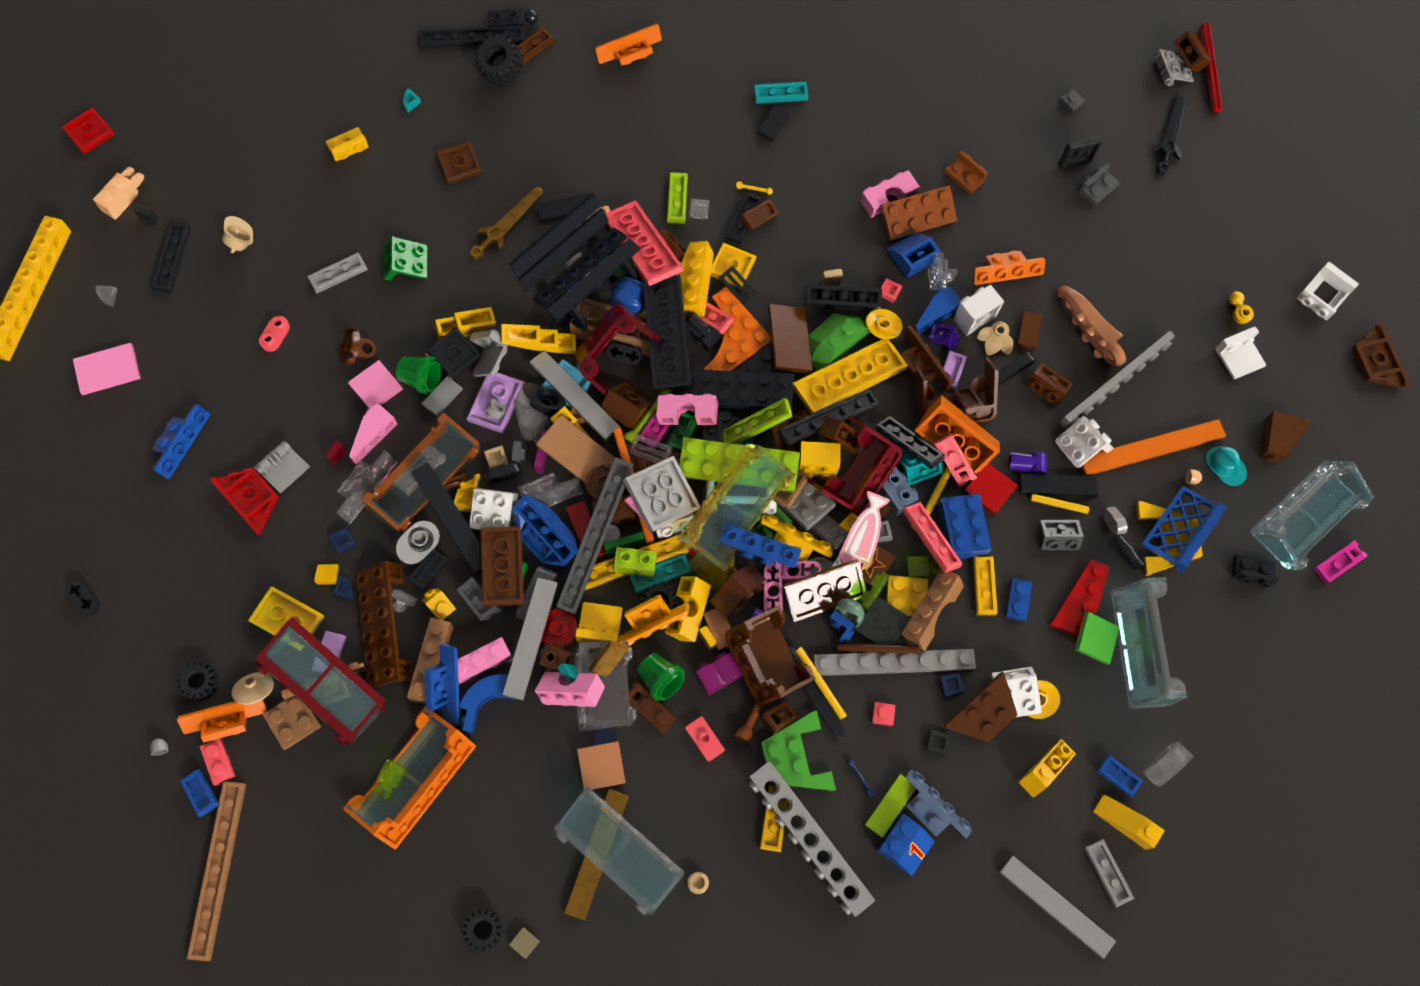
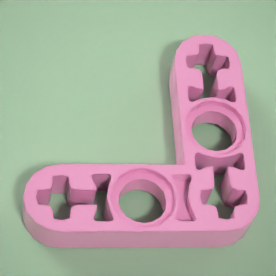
M798 561L796 567L799 569V572L796 576L788 574V570L791 567L776 563V565L771 564V566L766 565L764 569V578L766 579L764 583V612L772 609L771 601H775V607L779 605L783 612V582L794 581L811 575L809 571L804 572L805 576H802V566H804L805 570H811L815 566L816 570H818L815 573L822 571L821 565L816 561ZM772 568H776L779 571L775 573V580L779 582L772 581V575L769 573V571H772ZM770 587H778L779 593L776 596H770L768 594Z

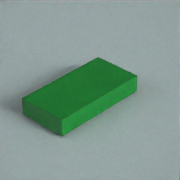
M639 532L606 542L604 544L606 556L616 553L617 547L634 548L644 545L643 534Z

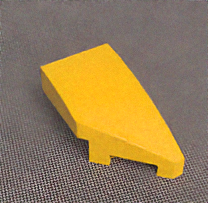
M480 474L474 475V478L467 482L459 483L460 488L457 489L454 500L458 510L471 512L474 489L479 488Z

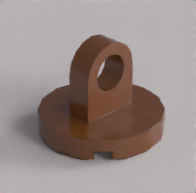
M347 327L344 330L346 335L345 338L340 340L339 357L342 360V364L352 365L356 358L368 359L374 356L376 353L374 342L369 339L360 338L357 328ZM363 344L369 347V354L362 351Z

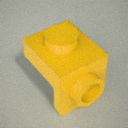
M439 588L429 590L422 600L439 620L445 619L456 610Z

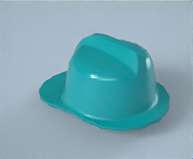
M1216 446L1208 451L1206 454L1207 465L1221 481L1230 486H1239L1246 480V467L1235 449Z

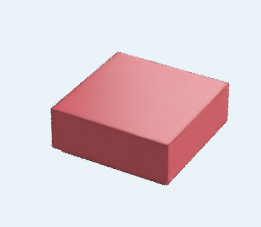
M886 278L881 286L882 298L894 303L902 289V285Z

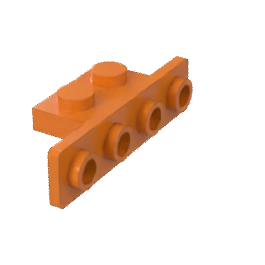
M651 25L595 47L598 63L602 64L616 59L621 65H628L634 60L646 58L653 53L650 45L662 40L659 25Z
M1016 250L1008 253L988 255L985 257L987 266L974 268L973 283L974 285L1043 275L1045 259L1041 257L1027 260L1021 251Z
M264 700L250 705H242L234 701L178 716L177 721L183 734L201 730L200 737L204 743L245 732L247 718L266 713L267 707Z

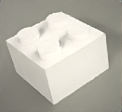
M991 285L986 288L981 287L973 296H966L960 301V306L956 310L953 320L963 333L968 336L995 319L1004 301Z

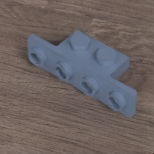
M911 769L905 777L919 793L906 807L936 837L951 823L967 838L972 831L968 821L960 818L955 813L954 807L948 802L945 803L940 798L939 792L924 782L925 779L919 772H914Z

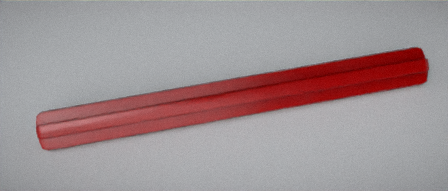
M1203 23L1200 26L1202 45L1212 60L1206 66L1211 108L1213 113H1219L1223 107L1211 26L1209 23Z

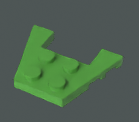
M817 710L761 742L765 763L770 761L789 787L835 791L836 787L832 771L810 775L801 734L821 729Z

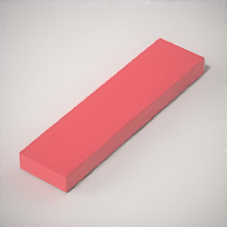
M918 502L905 507L903 513L944 574L960 568L963 563L922 503Z

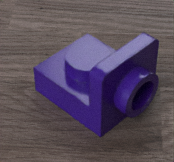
M935 323L928 339L933 343L947 345L948 350L953 351L955 346L959 344L960 335L954 326Z

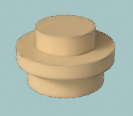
M702 872L691 874L688 878V888L694 894L704 893L709 886L708 877Z

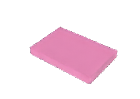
M131 343L73 359L79 390L82 395L141 379L134 348Z

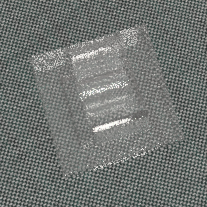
M394 589L392 593V598L397 600L393 608L398 612H404L407 605L414 606L417 598L402 590Z

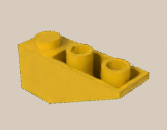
M1060 739L1018 783L1034 798L1052 783L1076 753Z

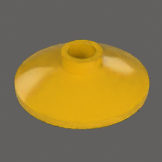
M876 309L871 311L866 318L868 330L878 338L893 339L902 331V321L892 311Z
M1038 680L1042 712L1028 716L1034 719H1044L1054 714L1058 709L1060 694L1057 688L1050 682Z

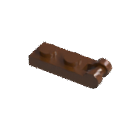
M634 680L630 684V689L627 692L624 691L621 697L663 735L677 718ZM638 692L641 697L636 701L633 696Z

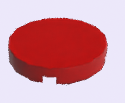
M551 609L541 639L542 643L551 647L553 643L565 647L572 644L576 638L577 622L573 615L563 609Z

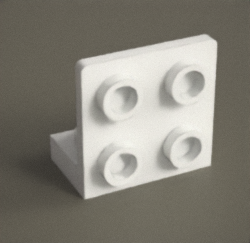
M1256 326L1224 339L1215 348L1233 379L1240 378L1266 366V363L1253 344L1254 337L1259 333Z
M482 488L474 489L469 527L480 530L486 527H509L512 502L518 501V493Z
M1025 667L1003 671L1018 716L1016 717L1040 714L1042 711L1039 690L1033 668ZM1001 672L991 673L992 680Z

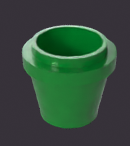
M404 356L398 362L396 377L398 381L415 388L421 394L427 395L436 389L441 377V367L436 358L432 356Z
M653 653L642 661L637 673L650 690V695L656 701L666 700L677 692L684 682L685 671L679 665H674L657 653Z

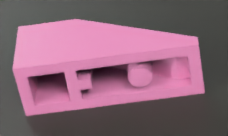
M378 403L366 411L349 455L355 465L397 425L395 418Z

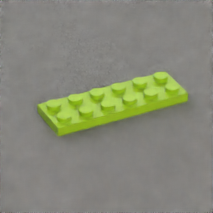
M684 438L679 467L685 478L795 492L800 452Z

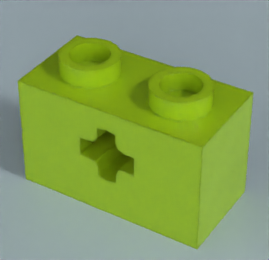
M617 547L614 571L621 574L654 577L657 552Z

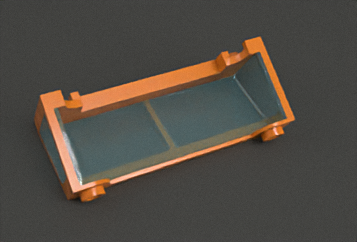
M426 706L416 717L415 725L418 730L364 797L362 795L352 797L343 808L347 814L372 835L395 850L476 747L458 729L433 711L426 709Z

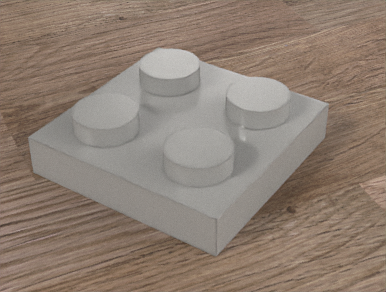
M807 482L790 509L781 507L808 531L836 507V503Z

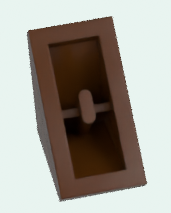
M785 701L764 713L760 720L773 736L798 717Z

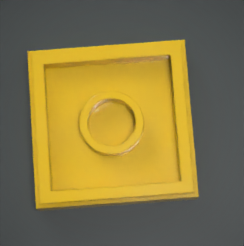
M723 242L712 264L711 276L719 279L733 265L746 280L757 256ZM731 271L730 274L743 287L744 283ZM727 276L724 278L729 284L736 286Z

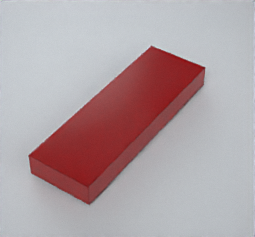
M584 501L566 507L580 544L591 520ZM603 545L597 558L606 555Z

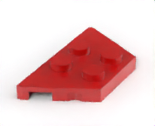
M253 467L242 472L229 473L225 477L211 478V482L259 536L279 496Z

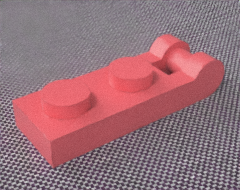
M952 433L934 442L937 449L945 454L944 461L959 487L964 486L965 482L977 479L975 472ZM966 470V472H967L966 474H964V475H962V476L959 474V473H961V472H963V471Z

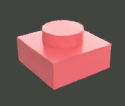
M875 702L872 723L893 726L895 705Z

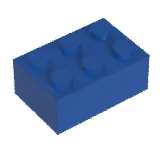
M980 494L941 498L937 509L942 533L959 559L987 556L992 548Z

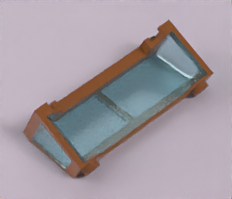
M444 412L437 418L438 423L430 429L431 432L378 487H374V493L370 494L367 492L361 498L364 508L398 534L401 531L405 532L412 525L411 520L429 502L411 475V472L428 462L444 486L469 458L474 459L480 451L478 450L479 442Z

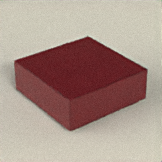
M336 440L324 456L329 463L335 466L346 450L342 443Z

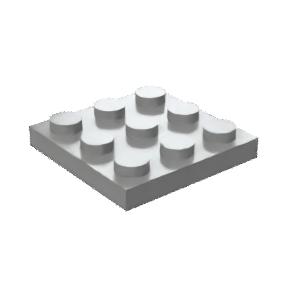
M674 456L623 479L650 533L701 509Z

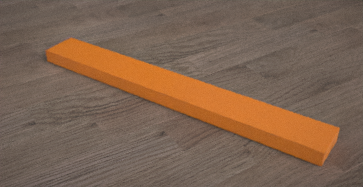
M1218 419L1115 447L1108 453L1105 451L1098 452L1081 468L1084 476H1089L1224 439L1226 434Z

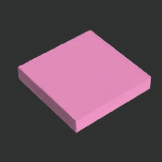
M379 360L348 382L368 408L374 407L377 403L381 406L403 390L402 386Z

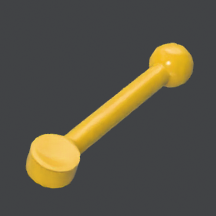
M740 181L736 183V188L739 190L745 188L766 192L768 195L773 193L772 188L765 189L744 185Z

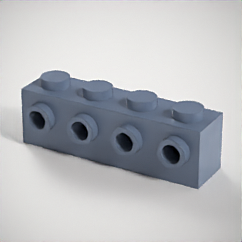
M861 445L858 449L857 454H853L855 458L858 456V454L863 448ZM897 467L894 468L879 491L882 497L889 499L888 503L893 507L892 511L896 517L903 513L905 507L916 504L919 500L916 490L909 486L906 476L903 472H899Z

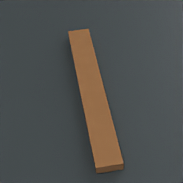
M223 781L187 954L188 960L211 961L246 789L245 783Z

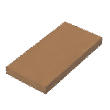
M562 415L559 416L536 444L538 448L584 484L587 474L591 469L603 464L612 465L615 459L613 455Z

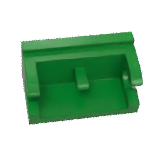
M686 412L680 415L679 424L675 425L665 450L682 452L683 439L692 438L698 427L695 416Z

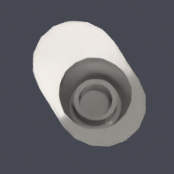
M418 521L413 524L397 541L396 553L399 559L407 564H415L423 560L439 542L440 535L437 527L429 521Z

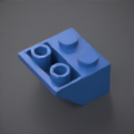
M915 233L888 248L887 252L906 278H909L936 263L941 250L931 237Z

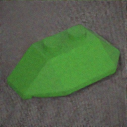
M835 313L827 318L808 335L812 369L817 372L837 362L870 333L866 322L857 316Z

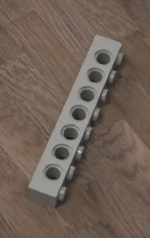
M768 761L748 777L751 780L748 784L755 793L760 792L763 796L761 801L768 810L772 808L776 814L774 819L781 828L783 826L787 828L790 832L787 836L794 845L798 843L802 848L800 853L807 862L811 861L815 865L814 872L820 880L824 878L829 884L827 889L834 898L838 896L842 901L840 906L847 915L851 914L856 917L875 902V899L772 763ZM768 781L773 782L776 787L772 794L765 791V784ZM781 798L788 801V808L785 811H781L778 808V801ZM793 816L800 817V827H792L791 819ZM807 833H811L814 836V843L810 846L804 842V836ZM822 850L828 856L824 863H820L817 859V854ZM834 868H838L841 876L838 880L834 881L830 873ZM847 886H852L854 889V894L850 898H846L844 895V889Z

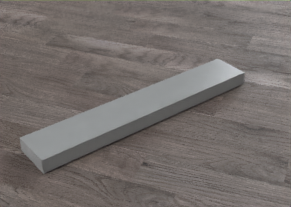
M545 350L530 361V365L605 441L614 434V429L620 428Z
M537 578L503 696L524 700L558 585L557 582Z
M1011 856L999 873L1099 957L1104 959L1116 941L1016 857Z

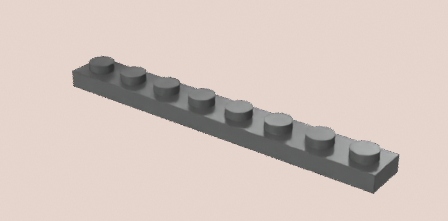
M615 457L556 607L573 614L576 613L625 489L623 479L630 476L634 464Z

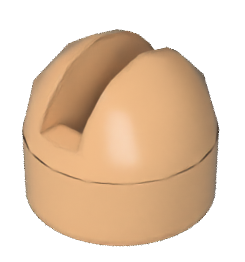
M1187 470L1185 475L1187 484L1196 485L1201 482L1202 474L1199 471Z

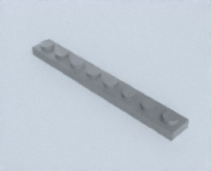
M1171 331L1167 332L1067 414L1059 424L1065 429L1078 421L1082 414L1088 415L1094 409L1092 406L1096 403L1100 405L1106 400V395L1109 392L1111 394L1116 392L1121 387L1119 385L1121 382L1127 383L1133 377V372L1137 371L1139 373L1146 366L1145 363L1148 360L1152 362L1160 355L1158 352L1161 349L1163 351L1167 350L1172 345L1170 341L1175 335Z
M974 649L929 650L925 652L919 651V654L875 652L813 656L814 666L821 676L968 671L976 669Z

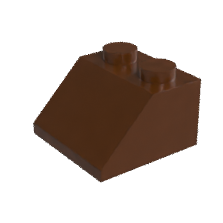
M624 380L608 391L601 408L610 417L620 421L623 426L632 429L638 424L656 399Z

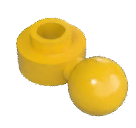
M1239 291L1231 293L1229 302L1236 306V309L1233 311V319L1239 324L1248 323L1254 316L1252 308L1248 305H1243V293Z

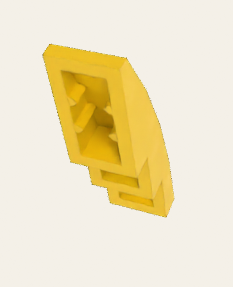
M501 324V343L536 351L545 350L552 353L575 354L576 352L575 334L558 333V330L540 329V326Z

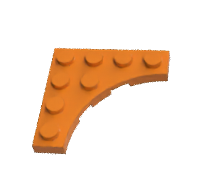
M725 287L712 296V301L718 309L730 315L734 321L724 332L723 342L717 355L704 367V370L735 371L771 342V336L733 293Z

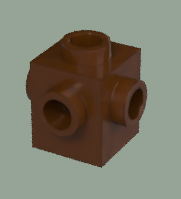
M553 643L552 647L545 645L539 654V665L545 666V671L557 672L558 666L562 663L571 664L573 653L564 651L565 646Z

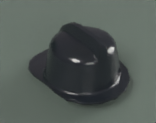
M525 383L522 387L524 394L530 399L531 407L539 414L553 415L557 409H562L566 404V401L556 391L534 383Z

